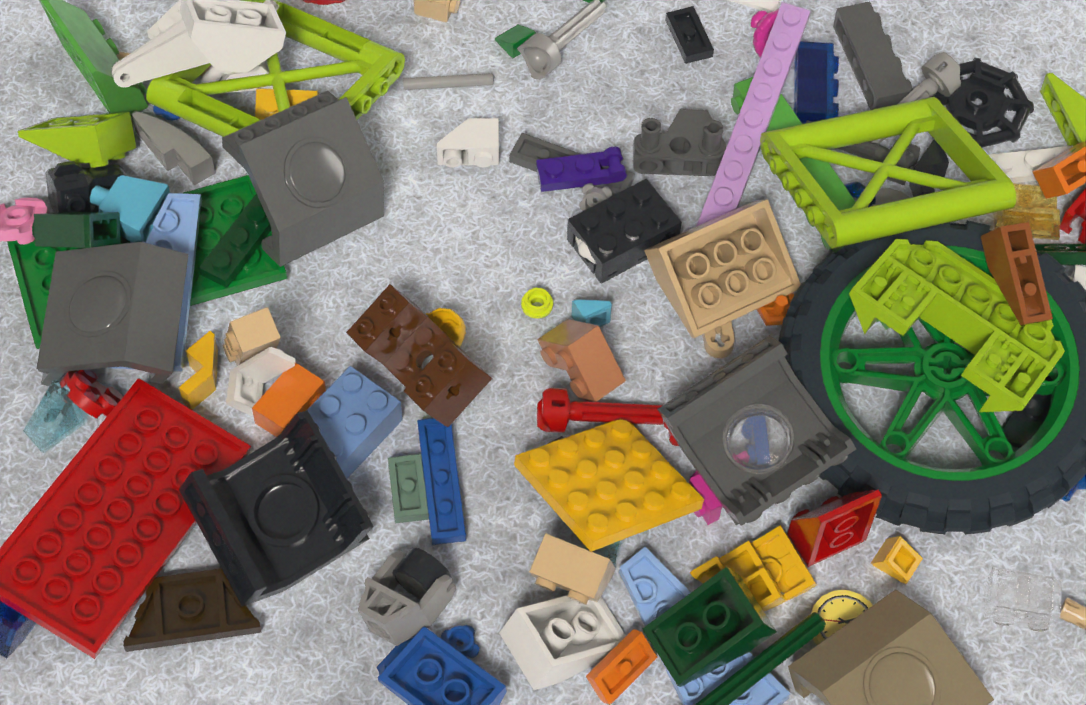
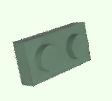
M421 454L388 458L395 524L429 520Z

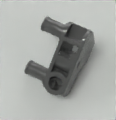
M680 109L666 133H660L661 123L655 118L643 120L641 124L642 132L633 140L632 162L636 172L658 175H716L726 150V144L722 138V123L713 120L708 110Z

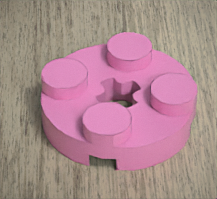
M38 198L15 199L16 205L8 208L5 207L4 203L1 204L0 242L16 240L19 244L33 242L35 240L32 233L34 214L50 213L45 202Z

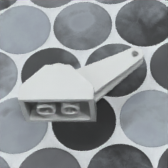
M181 0L179 11L182 19L116 62L112 67V75L118 86L129 87L143 81L209 63L216 71L224 74L248 73L283 48L286 31L273 4L240 0Z

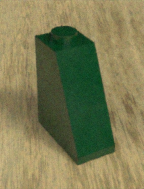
M119 212L34 214L32 233L35 238V246L93 248L121 244Z

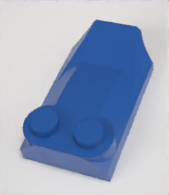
M423 627L412 638L395 646L376 667L379 672L378 681L408 705H500L507 692L506 685L426 627Z

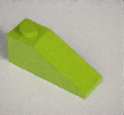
M1053 73L1046 74L1040 93L1067 145L1074 146L1085 142L1086 98Z

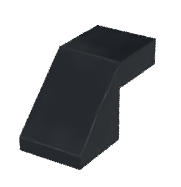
M933 140L913 170L945 177L949 165L946 152ZM909 183L913 197L935 192V189L932 187Z

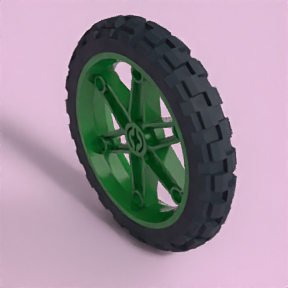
M969 220L966 221V224L949 222L844 246L836 253L827 255L813 269V273L809 278L801 283L783 319L778 341L782 343L787 352L785 358L792 371L833 426L851 438L856 447V450L850 453L843 463L829 467L820 473L819 477L830 482L838 490L837 494L842 497L849 493L879 489L882 497L876 511V518L897 526L905 524L920 528V532L943 535L946 532H963L965 535L991 532L992 528L1004 525L1010 527L1033 518L1034 514L1053 506L1066 496L1086 474V290L1080 282L1076 281L1074 283L1064 273L1066 268L1048 253L1041 255L1037 252L1053 317L1052 323L1054 326L1051 332L1055 341H1061L1065 352L1048 374L1052 381H1043L1035 394L1040 395L1052 394L1046 419L1035 435L1015 452H1013L1012 446L1008 442L994 412H979L987 400L986 396L990 395L961 376L975 355L954 344L955 341L921 318H918L935 342L924 349L912 327L904 336L900 335L905 347L839 349L841 339L847 327L857 314L849 295L851 289L895 239H908L909 244L923 245L926 240L938 241L994 278L988 269L981 241L982 235L992 231L990 230L991 225ZM846 362L849 363L853 368L847 370L842 369L841 367H839L838 363ZM915 363L914 376L865 370V364ZM840 383H852L908 392L880 444L862 428L851 413L843 396ZM923 392L936 401L911 433L907 434L901 429ZM968 395L989 435L988 437L981 438L955 400ZM942 412H944L980 460L982 466L966 469H942L914 463L906 458ZM887 445H897L901 448L902 452L893 453L888 450ZM989 451L1000 452L1004 459L993 458Z

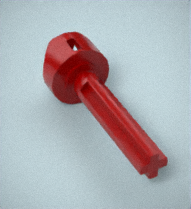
M548 388L542 392V399L537 403V427L545 432L564 433L569 420L607 423L616 420H626L632 424L663 425V418L657 410L663 405L570 402L566 388Z

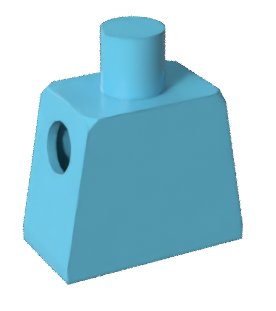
M122 175L116 179L110 190L98 185L95 186L90 195V203L99 206V212H119L121 237L132 243L146 242L153 229V222L170 190L169 186L164 183Z

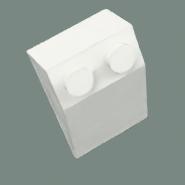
M563 596L517 608L499 632L533 690L561 683L594 666L626 637L602 597H600L597 603L588 600L587 605Z

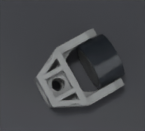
M412 547L407 554L397 551L390 555L372 579L369 577L365 579V592L361 595L358 611L370 632L398 646L415 636L423 627L429 628L432 626L451 601L456 585L451 583L453 579L447 568L426 551ZM400 584L407 592L420 599V601L416 603L393 590Z

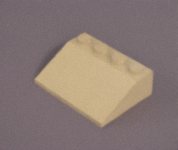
M768 199L750 202L644 250L656 281L692 338H696L775 301L776 297L780 295L786 296L797 291L801 285Z

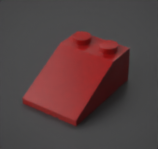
M879 489L849 493L840 498L833 496L823 502L821 507L812 511L805 509L793 516L787 535L807 567L867 540L882 497Z

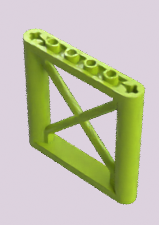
M240 0V1H249V2L264 3L265 0ZM273 0L279 5V9L276 12L286 31V37L343 62L282 71L278 54L276 53L267 59L269 74L202 84L192 83L211 66L209 63L154 78L148 86L146 98L150 104L224 137L261 119L207 95L273 86L278 111L281 112L290 108L285 87L286 83L359 73L362 76L338 99L341 100L347 97L355 118L358 120L370 110L371 105L380 96L386 94L388 88L399 78L404 68L405 56L400 52L278 0Z
M936 97L763 132L760 137L761 151L764 159L770 166L771 172L778 176L783 188L789 191L797 207L804 211L809 223L816 227L831 248L1014 208L1016 204V191L1010 178ZM928 132L971 182H962L896 166L916 134ZM901 135L883 162L831 150ZM812 158L874 173V175L852 208L838 210L799 159ZM888 177L943 190L868 207Z

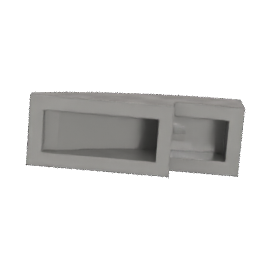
M137 111L131 114L135 132L167 171L179 166L193 185L215 174L212 156L188 134L154 116Z

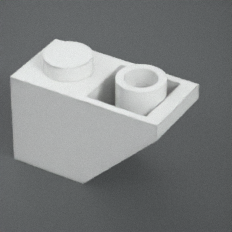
M468 118L437 143L438 165H446L452 168L460 165H476L482 168L499 165V118Z

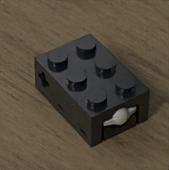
M644 179L569 218L567 241L574 247L577 254L591 272L595 273V277L602 284L647 260L644 250L679 235L682 222L650 182Z

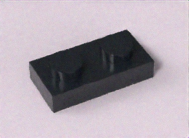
M694 6L666 13L665 21L685 64L713 57L714 49Z

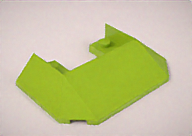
M895 239L849 293L864 335L877 320H880L889 328L904 336L917 319L921 318L973 353L975 357L965 368L961 376L990 395L979 412L1022 411L1065 352L1061 341H1055L1051 332L1054 326L1052 320L1020 325L995 279L938 241L926 240L923 245L909 244L908 239Z

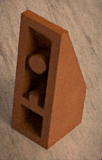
M1029 222L1001 226L982 235L981 241L988 269L1019 324L1027 325L1052 320L1053 317Z

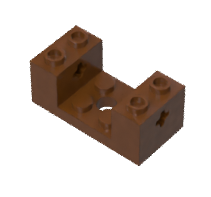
M391 284L388 285L346 332L364 352L383 364L406 387L404 392L424 412L447 428L492 379L413 301ZM433 355L434 358L422 369L424 359Z

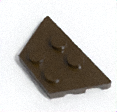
M222 568L156 577L145 592L146 598L139 605L135 614L136 621L129 637H125L123 646L125 652L262 632L259 620L253 616L247 606L242 607Z

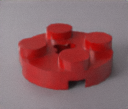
M91 369L68 371L60 381L61 388L67 384L70 389L67 396L83 411L97 419L101 414L108 416L123 397L115 388L110 386L106 388L97 381L98 376Z

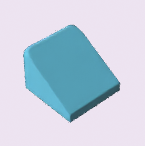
M574 300L572 301L571 316L574 321L601 327L611 321L612 304L610 301Z

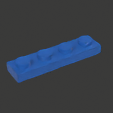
M434 418L417 420L432 545L466 541L452 425L447 428Z

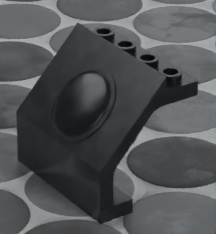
M308 410L297 413L277 438L233 465L206 475L203 469L191 472L179 488L181 495L242 607L279 594L369 540L370 538L367 533L374 527L370 521L369 514L362 507L353 491L352 484L346 479L334 453L329 449L320 433L318 425L313 421Z

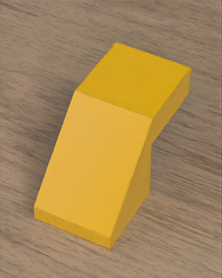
M211 331L186 350L189 366L196 373L179 387L183 403L191 410L216 390L218 348L215 334Z

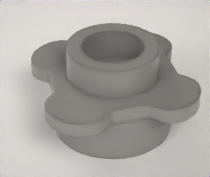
M591 183L585 184L582 188L584 197L579 207L584 211L608 199L613 194L612 190L609 187L598 188L594 187ZM597 197L599 201L595 202L593 198Z

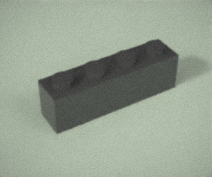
M870 1L837 8L833 27L870 110L898 104L913 88L910 80L906 79L902 72L900 58L898 56L895 57L890 36L883 31L879 13L874 11Z

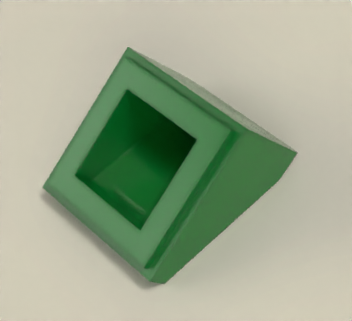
M517 24L495 37V41L513 59L521 54L517 48L532 35L536 34L533 29Z

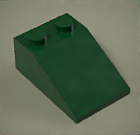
M727 566L642 628L679 687L749 653L777 632L741 576Z

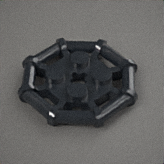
M974 58L973 61L959 64L960 76L972 73L970 78L962 80L963 77H960L961 87L951 96L946 97L937 91L932 97H936L942 105H945L947 110L961 125L974 130V134H969L981 148L1007 141L1016 142L1020 138V132L1028 116L1034 111V104L1028 100L1018 81V75L1014 71L1009 73L981 61V58ZM1005 88L1010 90L1014 99H1011L1009 95L1005 96ZM976 99H980L982 103L981 105H976L971 101L975 102ZM1007 111H1016L1012 123L1005 118ZM993 127H998L1002 130L983 135V131H989Z

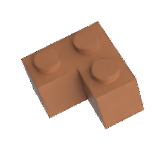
M567 319L537 339L542 348L540 353L545 363L550 367L567 371L571 379L570 387L579 398L597 402L626 381L598 325Z

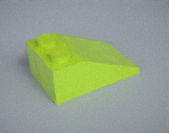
M130 112L55 117L18 130L20 138L67 160L74 161L76 164L89 163L91 168L108 165V160L125 158V152L137 148Z

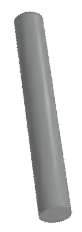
M492 73L403 78L404 90L493 85Z

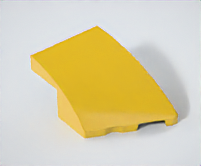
M781 525L752 543L748 540L720 558L716 556L690 572L693 578L701 583H705L727 566L741 576L763 611L772 609L817 586Z

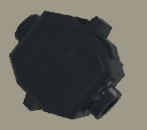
M74 161L58 163L55 168H50L45 173L51 208L54 213L93 212L95 207H98L90 203V195L93 188L98 185L110 190L118 177L122 175L127 176L122 167L116 164L85 168Z

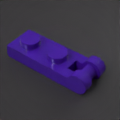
M609 147L603 152L536 160V170L541 192L583 187L587 183L601 185L623 181L626 179L627 174L625 166L621 164L623 159L621 149L619 147ZM602 166H609L608 169H602V170H601L600 167H602Z

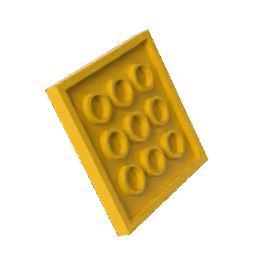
M626 420L611 421L515 455L514 466L590 552L698 511L703 506L704 498L638 429Z

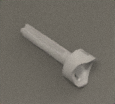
M592 0L550 36L536 33L517 48L523 56L532 78L541 80L559 66L561 62L560 50L605 13L604 9L607 7L605 2Z
M945 52L934 55L921 68L926 79L898 104L934 96L937 91L946 97L951 96L961 87L960 65ZM886 138L873 140L869 142L879 145Z

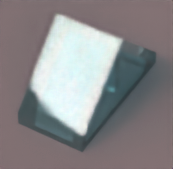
M58 380L52 381L23 430L42 453L47 452L85 425L80 408L67 396L69 392L64 387L61 388Z

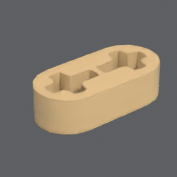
M731 321L702 334L704 347L710 356L725 358L733 351L735 337ZM716 334H720L721 341L725 343L723 347H718V343L715 342Z

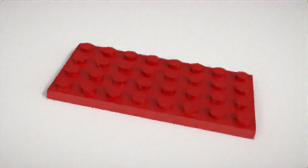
M138 378L0 547V601L95 659L197 522L179 491L191 472L203 469L206 475L224 470L246 457L250 453L251 446Z

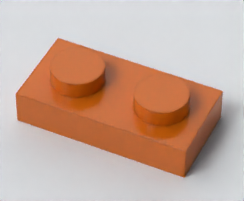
M633 629L586 675V678L600 700L611 705L647 669L657 656L643 633Z

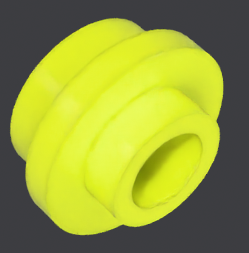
M532 288L522 297L521 307L523 312L531 318H544L553 309V299L545 289ZM539 302L542 306H533L532 304Z

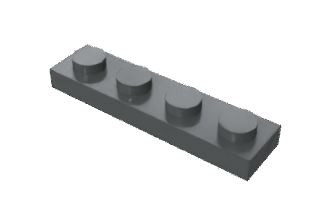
M521 133L509 155V162L537 172L536 160L579 155L580 153ZM602 166L600 168L601 170L608 169L609 166ZM626 170L627 177L621 182L593 186L598 188L609 187L612 190L613 196L631 187L635 173Z

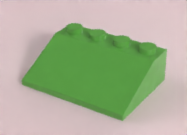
M39 0L62 46L109 113L130 112V117H132V113L136 111L141 112L146 109L148 105L144 95L147 93V90L142 82L129 87H120L115 83L112 67L116 62L120 61L116 56L119 54V51L111 38L104 39L103 35L106 33L97 19L91 20L84 10L66 1Z

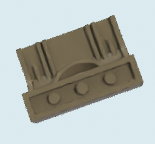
M896 589L788 666L795 692L803 698L813 693L825 705H988L994 700L934 616Z

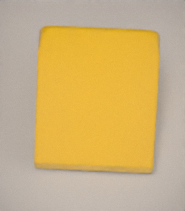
M896 536L885 540L871 561V564L903 584H907L923 558L901 536Z

